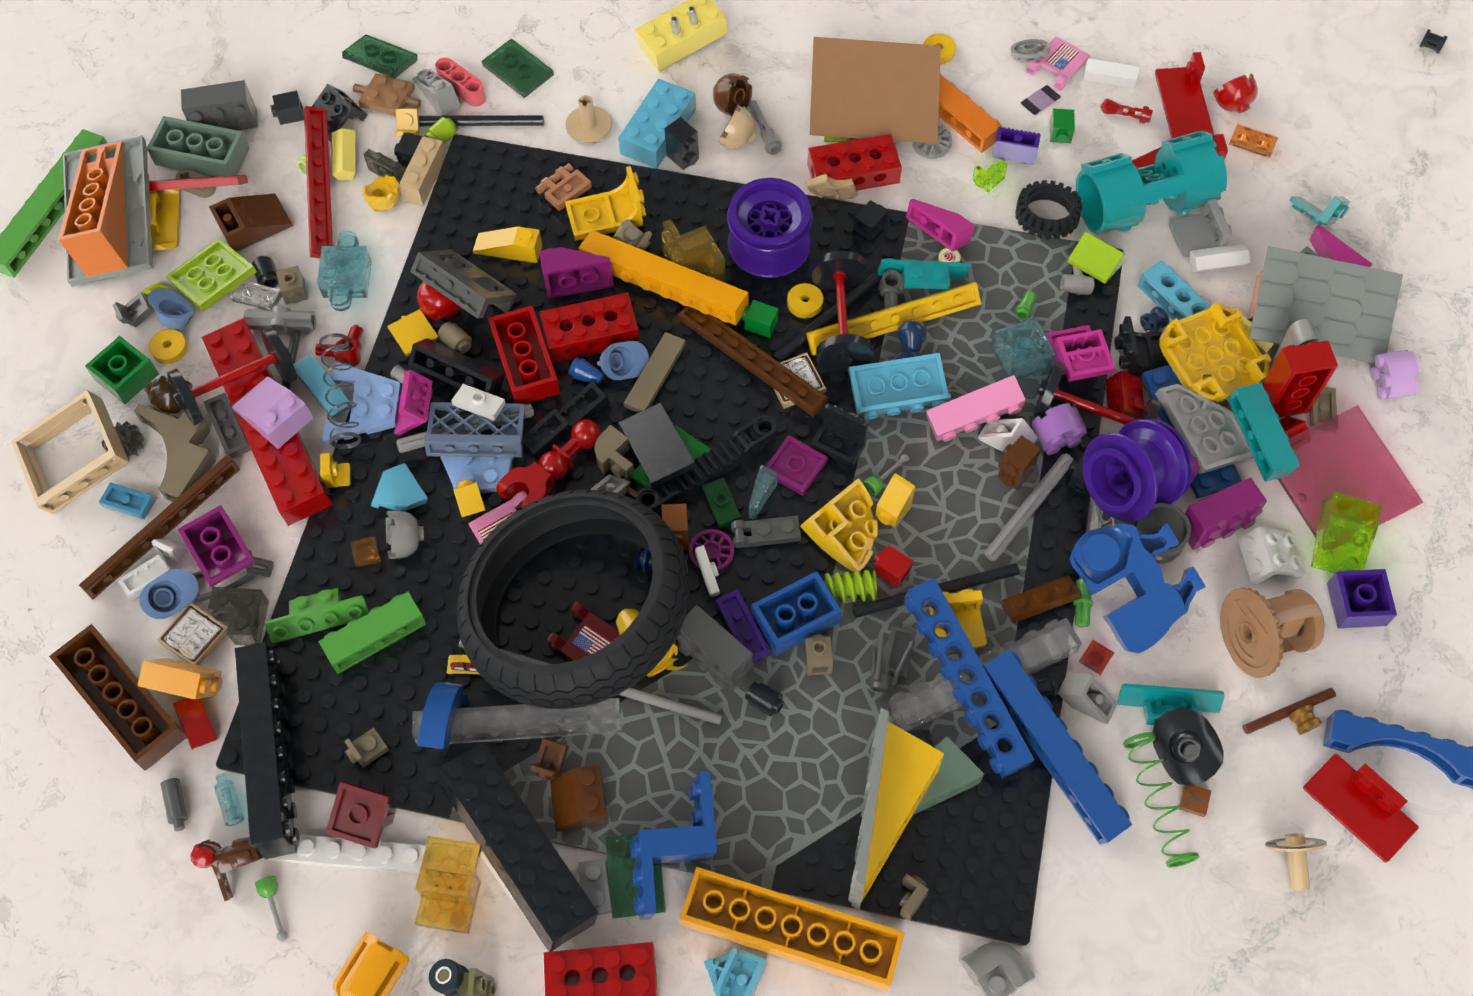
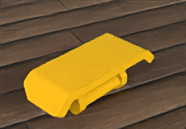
M180 189L149 191L153 251L176 248L179 243Z

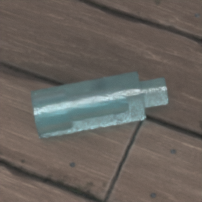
M225 773L216 776L217 784L214 786L225 825L233 826L244 820L243 812L233 781L228 780Z

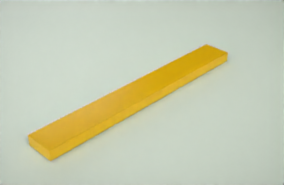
M977 282L968 283L847 320L848 334L870 339L896 331L898 326L905 321H919L922 323L981 305ZM838 323L806 333L811 355H816V347L821 341L839 335Z

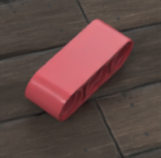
M444 57L436 61L437 74L452 84L458 97L475 107L485 103V92L480 79L450 58Z

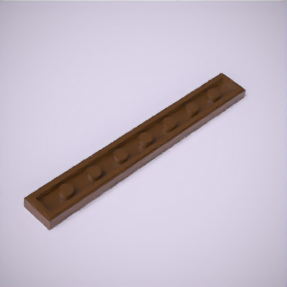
M686 306L677 314L678 320L812 417L828 403L826 395L718 318L710 314H703L689 306Z
M228 454L83 580L79 584L81 589L92 600L101 594L154 547L151 543L153 539L164 538L240 470L234 459Z

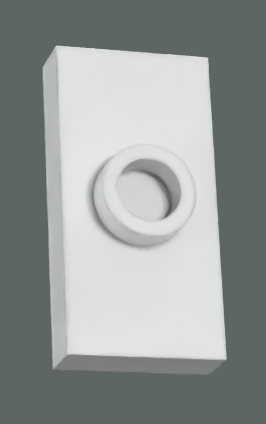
M463 384L453 397L452 405L494 421L505 406V399Z
M704 545L696 547L695 555L709 596L711 598L718 596L720 591L715 577L719 576L715 562H709Z
M159 553L117 581L127 597L133 601L140 596L142 589L148 583L165 572L170 571L171 568Z

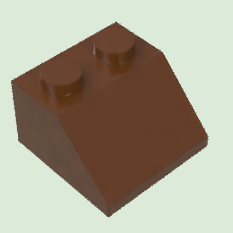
M599 765L574 768L550 780L556 832L608 824L603 779Z

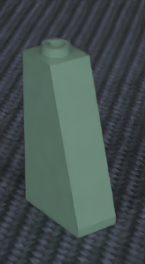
M948 736L934 747L944 753L942 763L914 814L970 789L982 781L984 773Z

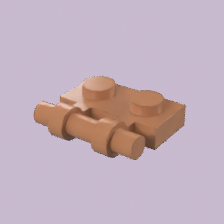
M569 163L564 167L560 166L549 178L545 177L540 181L541 184L535 187L539 194L546 191L544 193L545 199L559 211L565 207V201L578 198L592 187L591 181L579 170L572 172L573 167Z

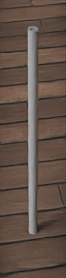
M460 639V641H459V647L463 648V645H462V642H461V639ZM500 649L510 657L523 662L543 665L550 664ZM628 688L618 694L718 725L721 724L723 715L633 688Z

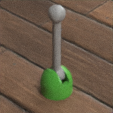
M903 454L900 460L882 476L873 475L863 481V485L869 495L873 497L878 495L883 489V480L903 463H908L909 456Z
M276 876L265 877L254 883L256 891L261 897L268 898L278 931L276 937L279 941H284L287 939V932L282 928L273 898L278 890V882Z

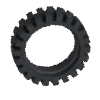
M1042 180L1041 184L1039 181H1035L1033 185L1031 183L1028 184L1026 188L1022 189L1017 200L1015 217L1018 220L1019 226L1023 225L1022 229L1024 231L1029 230V234L1032 236L1037 233V238L1042 239L1044 235L1048 240H1051L1052 236L1055 239H1060V236L1064 238L1068 236V233H1073L1081 217L1082 203L1080 196L1077 197L1078 193L1076 191L1071 192V187L1067 186L1064 188V183L1061 182L1055 185L1056 181L1051 180L1050 184L1047 183V180ZM1038 200H1050L1065 207L1069 215L1058 220L1045 219L1034 214L1028 205Z

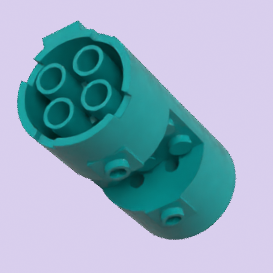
M1198 131L1162 141V148L1156 155L1155 164L1138 169L1132 163V157L1123 153L1081 164L1082 170L1078 173L1076 179V192L1078 193L1077 197L1080 196L1081 217L1087 228L1096 235L1116 229L1119 232L1129 231L1131 227L1139 225L1144 219L1146 205L1157 204L1160 199H1163L1168 209L1177 212L1179 215L1190 213L1192 209L1206 204L1207 200H1220L1221 192L1226 191L1227 171L1223 156L1218 157L1215 150L1217 144L1213 141V135L1205 131Z

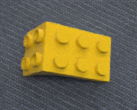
M631 166L626 167V179L618 188L605 193L565 201L575 241L585 239L591 230L601 234L616 232L621 223L626 219L636 227L643 226L642 217L646 216L643 205L644 196L642 190L638 188L639 180L637 173H632Z

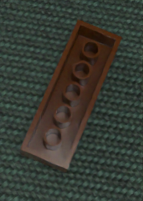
M92 624L49 656L129 756L143 770L146 771L187 738L185 733L147 688L138 686L139 678Z

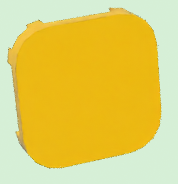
M1221 302L1214 303L1209 309L1181 320L1174 319L1160 336L1159 346L1183 387L1216 404L1227 400L1236 388L1261 383L1269 372L1271 358L1268 353L1262 355L1254 341L1249 339V333L1240 321L1243 314L1239 309L1234 311L1229 307L1222 306Z

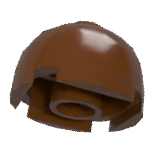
M730 73L722 76L713 88V100L720 112L733 116L737 105L742 108L744 106L748 108L752 97V85L748 84V77Z

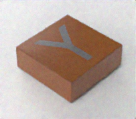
M1184 785L1179 804L1181 808L1179 810L1205 817L1211 790L1195 785Z

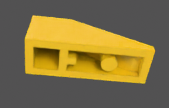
M512 227L478 233L473 253L537 263L540 256L539 251H541L543 246L540 230Z

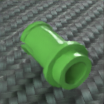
M1024 292L1020 305L1015 308L1018 319L1028 320L1033 315L1032 309L1037 300V295L1034 292Z

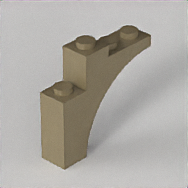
M138 404L134 412L139 420L156 430L163 437L167 451V465L164 478L158 489L166 500L173 502L208 472L216 462L211 455V450L202 445L210 430L204 418L203 422L193 425L185 412L178 418L171 413L168 415L161 413L160 410L153 406L146 407Z

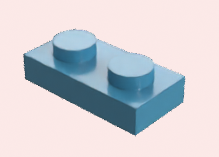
M110 482L99 503L103 507L144 520L155 499L152 495Z

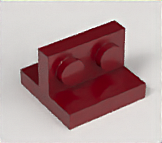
M340 782L326 834L373 849L377 848L383 827L392 824L395 813L388 811L392 796L349 782Z

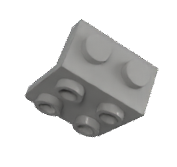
M1216 199L1207 200L1202 214L1175 219L1169 224L1184 257H1190V251L1227 246L1232 236L1231 226L1227 224L1223 209L1219 207Z

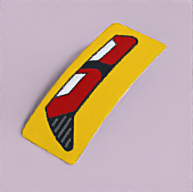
M467 655L449 656L447 674L480 675Z

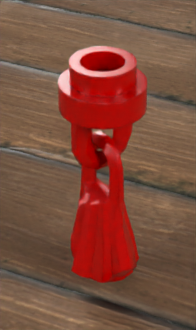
M1105 99L1100 105L1102 112L1105 114L1130 116L1139 119V123L1143 124L1150 122L1153 112L1147 106H1143L1142 109L1118 104L1110 99ZM1123 109H1128V113L1123 112ZM1135 112H1141L1140 116L1135 115Z

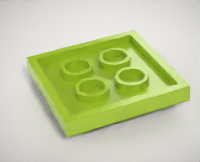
M218 238L166 275V278L176 289L204 312L244 281H247L257 271L252 264Z

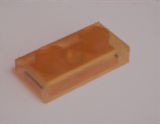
M1237 124L1229 145L1270 158L1278 137Z

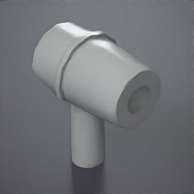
M1072 266L1074 275L1064 274L1060 281V289L1077 295H1091L1095 285L1094 279L1084 276L1082 270Z

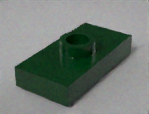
M724 477L702 485L703 493L718 528L728 526L733 521L741 520V515Z

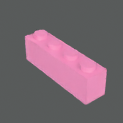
M1015 375L929 409L926 411V417L937 442L940 440L946 442L954 439L957 433L962 431L969 433L976 430L978 425L987 422V424L994 423L1000 419L1001 415L1006 413L1013 415L1020 412L1026 400Z

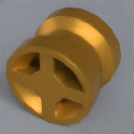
M1311 704L1297 709L1288 716L1292 722L1296 723V730L1299 735L1305 734L1322 724L1320 718L1315 717L1313 713L1314 708Z

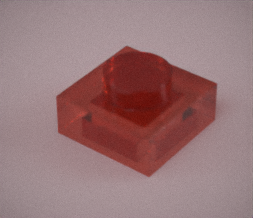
M1092 640L1079 662L1101 675L1115 652Z

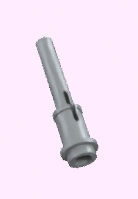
M755 100L750 101L749 107L760 127V136L766 145V152L771 155L778 154L781 151V142L777 140L773 129L768 127Z

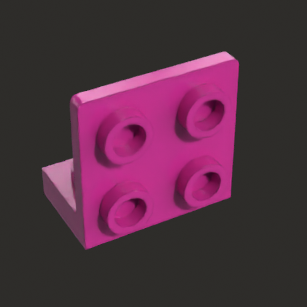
M412 370L404 373L394 432L398 436L427 422L429 417L428 410L432 397L433 381Z

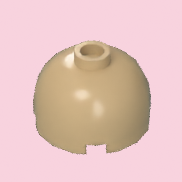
M737 105L718 143L730 149H740L747 142L751 144L756 135V132L753 131L755 121L751 113Z

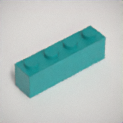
M1262 383L1236 388L1227 400L1264 481L1267 482L1290 476L1300 466L1298 456L1292 450L1288 435L1284 432L1279 422V416L1272 407L1268 392L1264 389Z

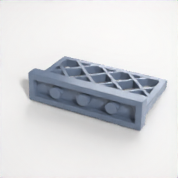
M430 403L427 434H425L424 438L427 456L522 458L525 404H505L493 421L474 413L463 419L458 414L466 410L453 406L452 403ZM436 410L447 411L449 414L439 419L435 412ZM509 412H519V415L513 420L506 416ZM455 418L459 424L451 429L445 423ZM478 418L483 424L474 429L469 423ZM502 419L507 424L500 429L496 428L493 423ZM439 427L446 431L444 434H433ZM464 427L470 431L467 435L456 433ZM486 428H490L494 432L492 435L480 434ZM513 428L517 435H505L504 433Z

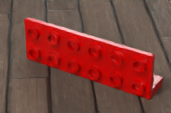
M1193 52L1186 67L1156 69L1155 77L1171 139L1198 131L1211 133L1213 141L1217 144L1215 150L1218 157L1223 156L1225 160L1228 153L1224 134L1214 135L1200 83L1205 70L1201 52Z

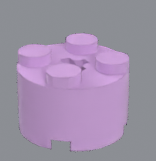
M1402 350L1375 355V367H1371L1370 374L1373 381L1377 380V396L1379 400L1407 397L1418 393L1420 381H1415V374L1419 373V368L1412 351Z

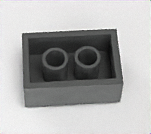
M245 80L181 89V109L187 121L232 130L258 127L256 106Z
M696 605L685 616L677 636V647L685 656H692L696 660V665L703 672H710L714 676V681L721 688H728L733 692L752 673V652Z

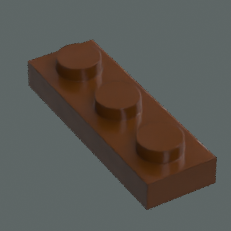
M1068 575L1003 599L1002 608L1012 623H1016L1080 599V591Z

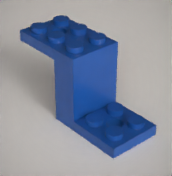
M710 771L699 772L692 781V785H689V799L694 801V811H691L692 827L639 830L633 838V842H630L631 859L635 858L636 864L635 868L632 869V884L637 886L638 892L636 897H634L635 914L639 913V920L651 919L656 914L653 864L710 860L717 853Z

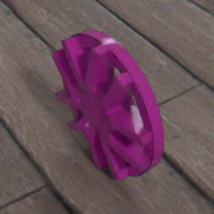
M708 529L701 531L690 542L689 556L696 568L700 569V566L695 559L696 555L693 553V546L695 548L702 546L696 542L698 539L704 542L703 545L709 562L717 561V571H723L733 560V542L726 533L720 530ZM712 534L710 541L704 535ZM716 535L721 536L719 542L714 541ZM726 540L729 543V546H725L722 544ZM722 551H730V555H728V554H723V553H721V552H722ZM720 559H724L726 561L723 564H721Z

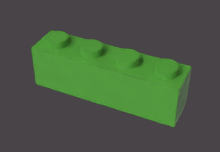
M407 592L395 596L391 602L382 607L373 608L369 614L362 618L350 621L344 628L328 633L319 643L332 667L339 674L426 625V622L411 595Z

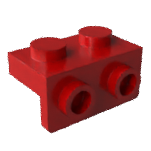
M1121 370L1106 380L1108 409L1138 420L1145 407L1142 378Z

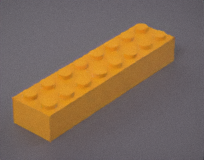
M699 867L695 869L679 918L681 926L886 992L889 991L905 934V932Z

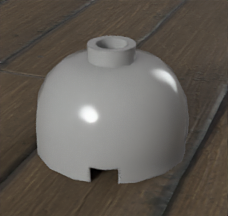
M387 511L386 543L391 545V550L387 551L389 559H400L414 554L418 548L419 541L424 540L423 526H418L416 518L408 512Z

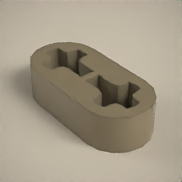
M183 169L176 174V179L208 177L190 169ZM203 187L202 189L187 188L182 190L202 198H208L215 193L216 187Z

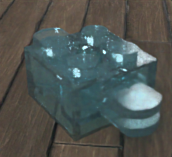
M352 231L339 233L336 246H322L317 285L323 298H329L332 308L336 311L349 309L352 298H367L372 261L367 247L359 246L358 238Z

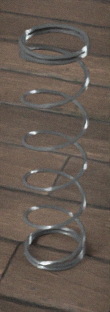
M331 333L319 340L320 347L326 350L321 355V361L329 368L325 371L323 380L328 386L332 387L325 394V399L327 403L334 406L327 414L329 422L336 426L330 432L329 438L330 444L333 447L348 449L357 446L361 442L360 435L354 432H341L332 436V433L338 427L355 428L359 426V423L351 421L340 425L335 424L330 419V413L335 408L350 409L356 407L357 404L355 402H344L334 405L329 402L328 393L333 388L347 390L355 385L346 382L332 386L327 383L325 375L331 369L338 371L349 370L352 368V365L341 363L330 367L325 364L323 356L328 350L334 352L349 350L350 341L344 334ZM331 337H341L347 340L345 344L332 347L322 344L323 340ZM342 365L350 366L349 368L345 369L335 368ZM347 384L352 385L351 387H347V388H340V387H338V386L347 385ZM345 404H355L354 406H350V407H342V406H341V405H345ZM346 424H357L354 426H343ZM343 436L357 437L358 441L341 445L336 443L334 439Z

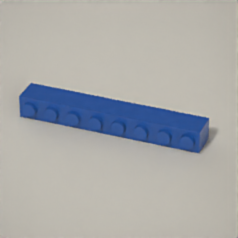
M1008 649L984 665V669L1012 720L1099 845L1110 842L1132 826L1127 810L1123 806H1119L1113 798L1114 793L1112 789L1099 778L1096 766L1092 762L1087 761L1082 753L1083 749L1079 742L1071 738L1067 732L1068 728L1061 718H1057L1052 711L1051 702L1040 694L1036 688L1037 683L1034 678L1029 674L1027 675L1021 667L1022 662L1020 658Z

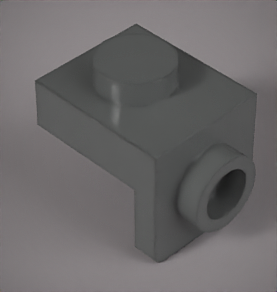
M142 292L137 294L126 305L118 302L113 304L116 318L121 323H127L134 327H137L155 311L148 302L147 294Z

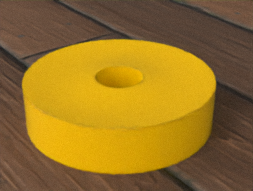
M933 34L928 36L923 45L941 46L940 64L948 63L955 55L956 44L948 35Z
M798 284L788 293V309L793 315L800 318L814 317L823 307V294L819 288L812 284Z
M165 329L156 333L149 342L151 355L161 364L178 362L185 356L188 350V343L181 332L174 329Z

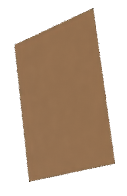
M814 37L810 135L863 139L892 134L893 141L938 144L941 46Z

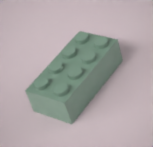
M163 116L147 149L155 165L178 170L190 169L200 174L214 177L237 175L249 150V146L242 131Z

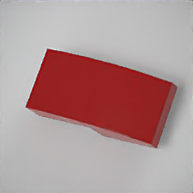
M185 698L173 703L191 750L217 740L201 699Z

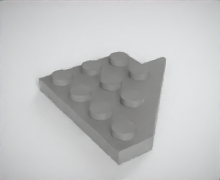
M1179 384L1160 388L1155 393L1173 427L1185 440L1191 455L1201 467L1199 470L1200 474L1254 458L1232 411Z

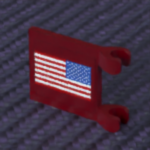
M575 602L571 606V614L583 621L567 642L557 634L550 633L547 637V644L574 661L601 650L619 637L620 634L612 626L589 612L582 604Z

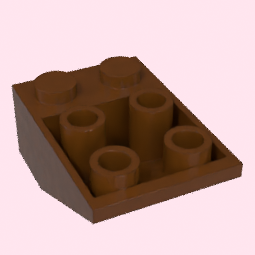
M275 193L229 197L209 206L228 245L235 251L293 226Z

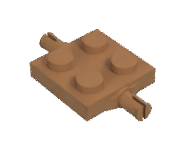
M375 73L368 85L363 86L357 83L353 85V92L362 94L358 101L361 108L396 116L397 108H405L408 105L417 108L421 106V99L411 97L415 89L413 82Z

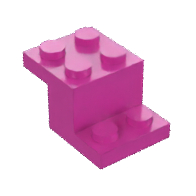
M1087 325L1045 333L1044 340L1045 343L1047 342V349L1052 363L1058 362L1064 365L1062 375H1066L1068 381L1114 373L1115 366L1101 329L1091 331L1090 326Z

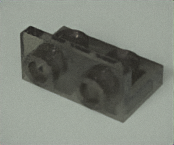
M368 149L363 154L369 171L382 177L386 174L394 176L398 183H400L407 169L406 166L371 149Z

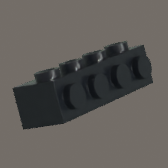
M429 338L413 343L408 365L459 389L465 384L495 396L500 394L505 373Z

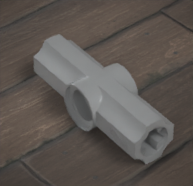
M277 305L273 306L272 310L247 309L244 312V319L250 329L266 330L273 328L278 335H285L289 331L294 330L313 332L316 328V315L314 311H291L288 307Z

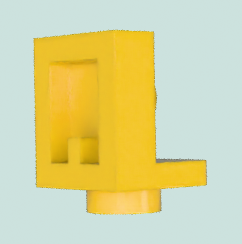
M397 108V131H395V136L402 137L404 132L419 135L418 108Z
M330 453L320 454V476L326 487L349 486L351 484L350 464H338L337 461L333 460Z

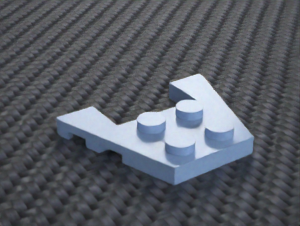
M342 365L335 368L345 369L349 368L350 366ZM354 367L345 371L333 370L332 380L336 385L346 382L355 385L352 402H355L357 406L351 408L349 422H358L359 426L355 428L338 427L333 431L332 436L341 432H354L357 434L366 432L371 434L395 427L402 390L400 382ZM325 422L322 437L324 445H330V432L336 427L330 422ZM333 422V423L340 425V424L346 423V422ZM353 423V424H346V425H343V426H354V425H357V424H354V423ZM353 436L339 437L334 439V441L343 438L344 440L352 439Z
M511 428L504 434L517 435V432ZM440 456L454 488L458 487L457 482L471 479V482L477 481L480 494L497 492L498 482L512 469L514 457Z

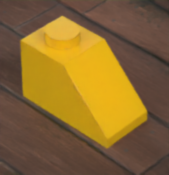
M896 473L893 475L877 504L875 516H877L880 522L885 525H891L894 528L897 527L911 509L915 485Z

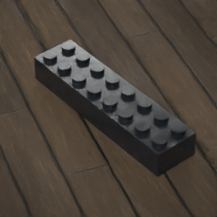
M266 642L235 648L250 845L266 860L297 853L296 844L300 842L299 831L297 827H294V818H297L296 804L292 803L291 795L295 793V785L289 773V769L293 768L291 754L287 752V745L290 744V734L288 729H285V721H288V712L286 706H283L282 699L286 697L285 685L281 682L280 677L281 674H284L282 660L277 659L275 650H271Z
M484 743L438 767L437 783L548 952H552L593 926L596 922L598 911Z

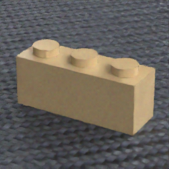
M422 137L398 185L404 202L424 206L446 156L443 141Z

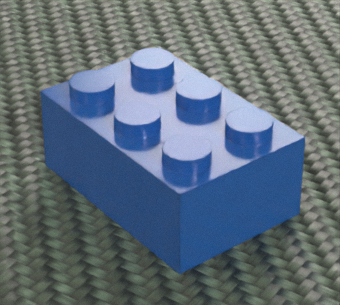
M817 571L751 604V615L775 656L803 643L805 638L818 635L841 622L842 611Z

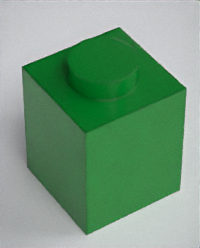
M1053 108L1050 119V142L1071 143L1075 130L1074 110Z
M753 300L750 308L746 307L743 313L742 320H745V330L770 338L778 322L779 308Z

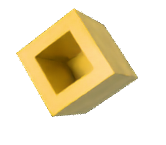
M471 479L457 482L458 487L453 488L461 516L465 517L484 511L485 507L477 481L471 482Z

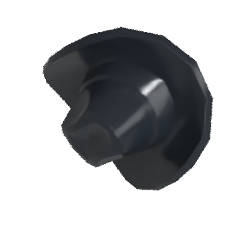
M1178 708L1166 711L1155 721L1152 732L1156 738L1153 741V746L1158 758L1164 759L1161 763L1171 779L1180 785L1194 786L1206 782L1217 773L1223 764L1224 751L1216 731L1203 715L1190 709Z

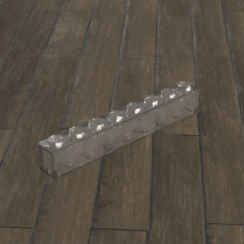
M1067 618L1061 621L1055 619L1047 623L1044 629L1036 631V629L1031 630L1016 642L1015 640L1007 641L997 651L988 650L979 656V660L984 666L1009 649L1020 658L1022 662L1021 667L1026 674L1031 675L1077 653L1082 642ZM939 673L934 680L928 683L922 681L907 693L901 691L894 694L890 698L887 710L897 727L904 731H909L963 706L961 703L958 704L952 694L953 687L950 681H946L942 674ZM960 674L962 681L966 683L971 682V677L968 674ZM972 696L973 701L981 698L979 696Z
M610 698L596 704L570 709H548L527 704L459 708L454 717L450 744L622 732L619 698ZM413 711L412 737L416 744L418 743L423 711Z

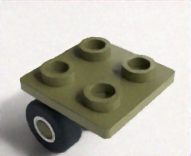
M441 959L429 971L430 986L445 996H495L496 984L494 978L477 968H470L469 971L465 966L451 959Z

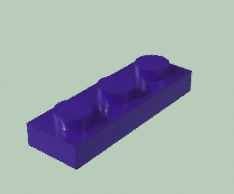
M738 589L715 599L716 605L732 636L752 652V663L770 656L771 651Z

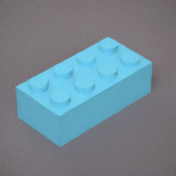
M658 79L618 137L620 154L658 169L666 156L664 128L679 117H682L688 123L696 111L695 93Z

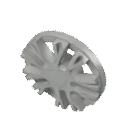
M1040 39L1022 40L1011 46V56H1014V60L1017 61L1021 59V62H1027V59L1034 58V61L1040 60V58L1044 59L1047 57V53H1050V44Z
M943 125L941 127L938 126V144L912 142L913 148L919 155L925 158L935 159L943 157L951 149V133ZM924 145L922 149H920L918 146ZM939 149L941 152L935 153V150Z

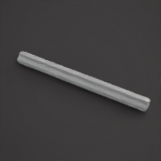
M529 403L525 404L524 419L534 415L532 405ZM509 412L506 416L513 420L519 415V412ZM476 418L469 424L476 429L483 422ZM502 419L493 423L495 427L507 424ZM459 423L452 424V425H448V426L452 429L454 426H456V425L459 424ZM442 427L433 432V434L446 433ZM464 427L456 433L467 435L470 431ZM427 432L398 439L396 443L399 452L403 453L425 447L424 438Z
M1062 454L986 549L984 555L990 561H996L1070 468L1074 459L1069 454Z

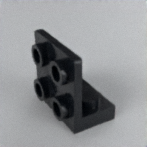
M330 84L325 86L312 107L327 109L328 141L330 142L332 141V133L341 129L348 118L352 120L357 118L364 121L368 115L344 91Z

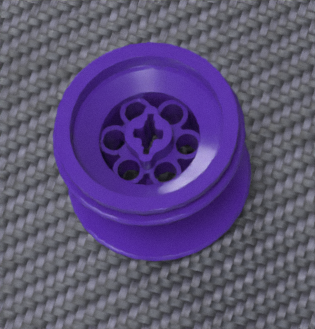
M761 178L745 184L734 194L727 213V222L730 229L728 250L733 261L742 270L757 277L776 278L790 274L802 266L811 249L809 230L813 220L812 209L805 193L789 181L779 178Z
M1147 418L1127 423L1118 433H1105L1094 438L1085 450L1082 471L1084 482L1091 498L1103 512L1119 521L1134 522L1146 517L1152 511L1155 504H1173L1188 490L1193 477V461L1190 450L1178 431L1164 421Z

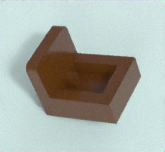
M543 738L536 762L531 764L530 770L537 772V777L551 780V777L560 776L569 745Z

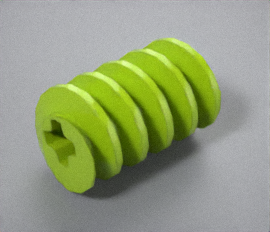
M864 570L862 577L859 571H854L853 578H851L849 572H845L843 579L838 572L834 574L833 580L829 573L825 574V585L836 602L839 596L843 603H846L847 596H850L853 602H856L857 595L861 596L862 601H866L867 594H870L872 600L876 599L877 581L875 570L872 576L868 570Z

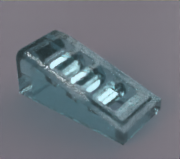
M763 465L759 468L749 503V518L752 520L757 517L777 486V472Z

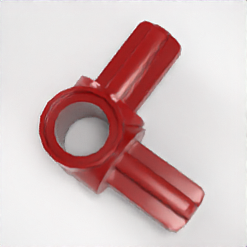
M357 324L350 328L347 336L350 341L349 350L344 352L328 350L324 357H334L337 362L348 363L352 367L357 366L361 361L360 350L362 345L360 340L364 332L363 328ZM342 338L335 345L345 344L347 340ZM316 344L315 354L321 356L326 350L321 348L319 344ZM323 344L324 346L328 347L335 346L331 344Z

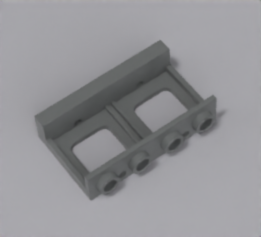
M452 249L418 252L410 271L476 318H483L488 305L494 304L505 313L510 312L517 296L515 292Z

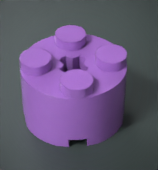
M1070 403L1058 405L1045 411L1046 417L1040 419L1038 416L1032 421L1031 425L1047 455L1055 454L1060 451V448L1065 446L1073 448L1082 442L1080 438L1087 434V428L1075 404L1072 407Z

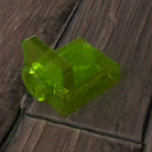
M1000 160L996 165H991L987 171L980 166H976L972 180L978 187L989 193L1005 179L1008 164Z

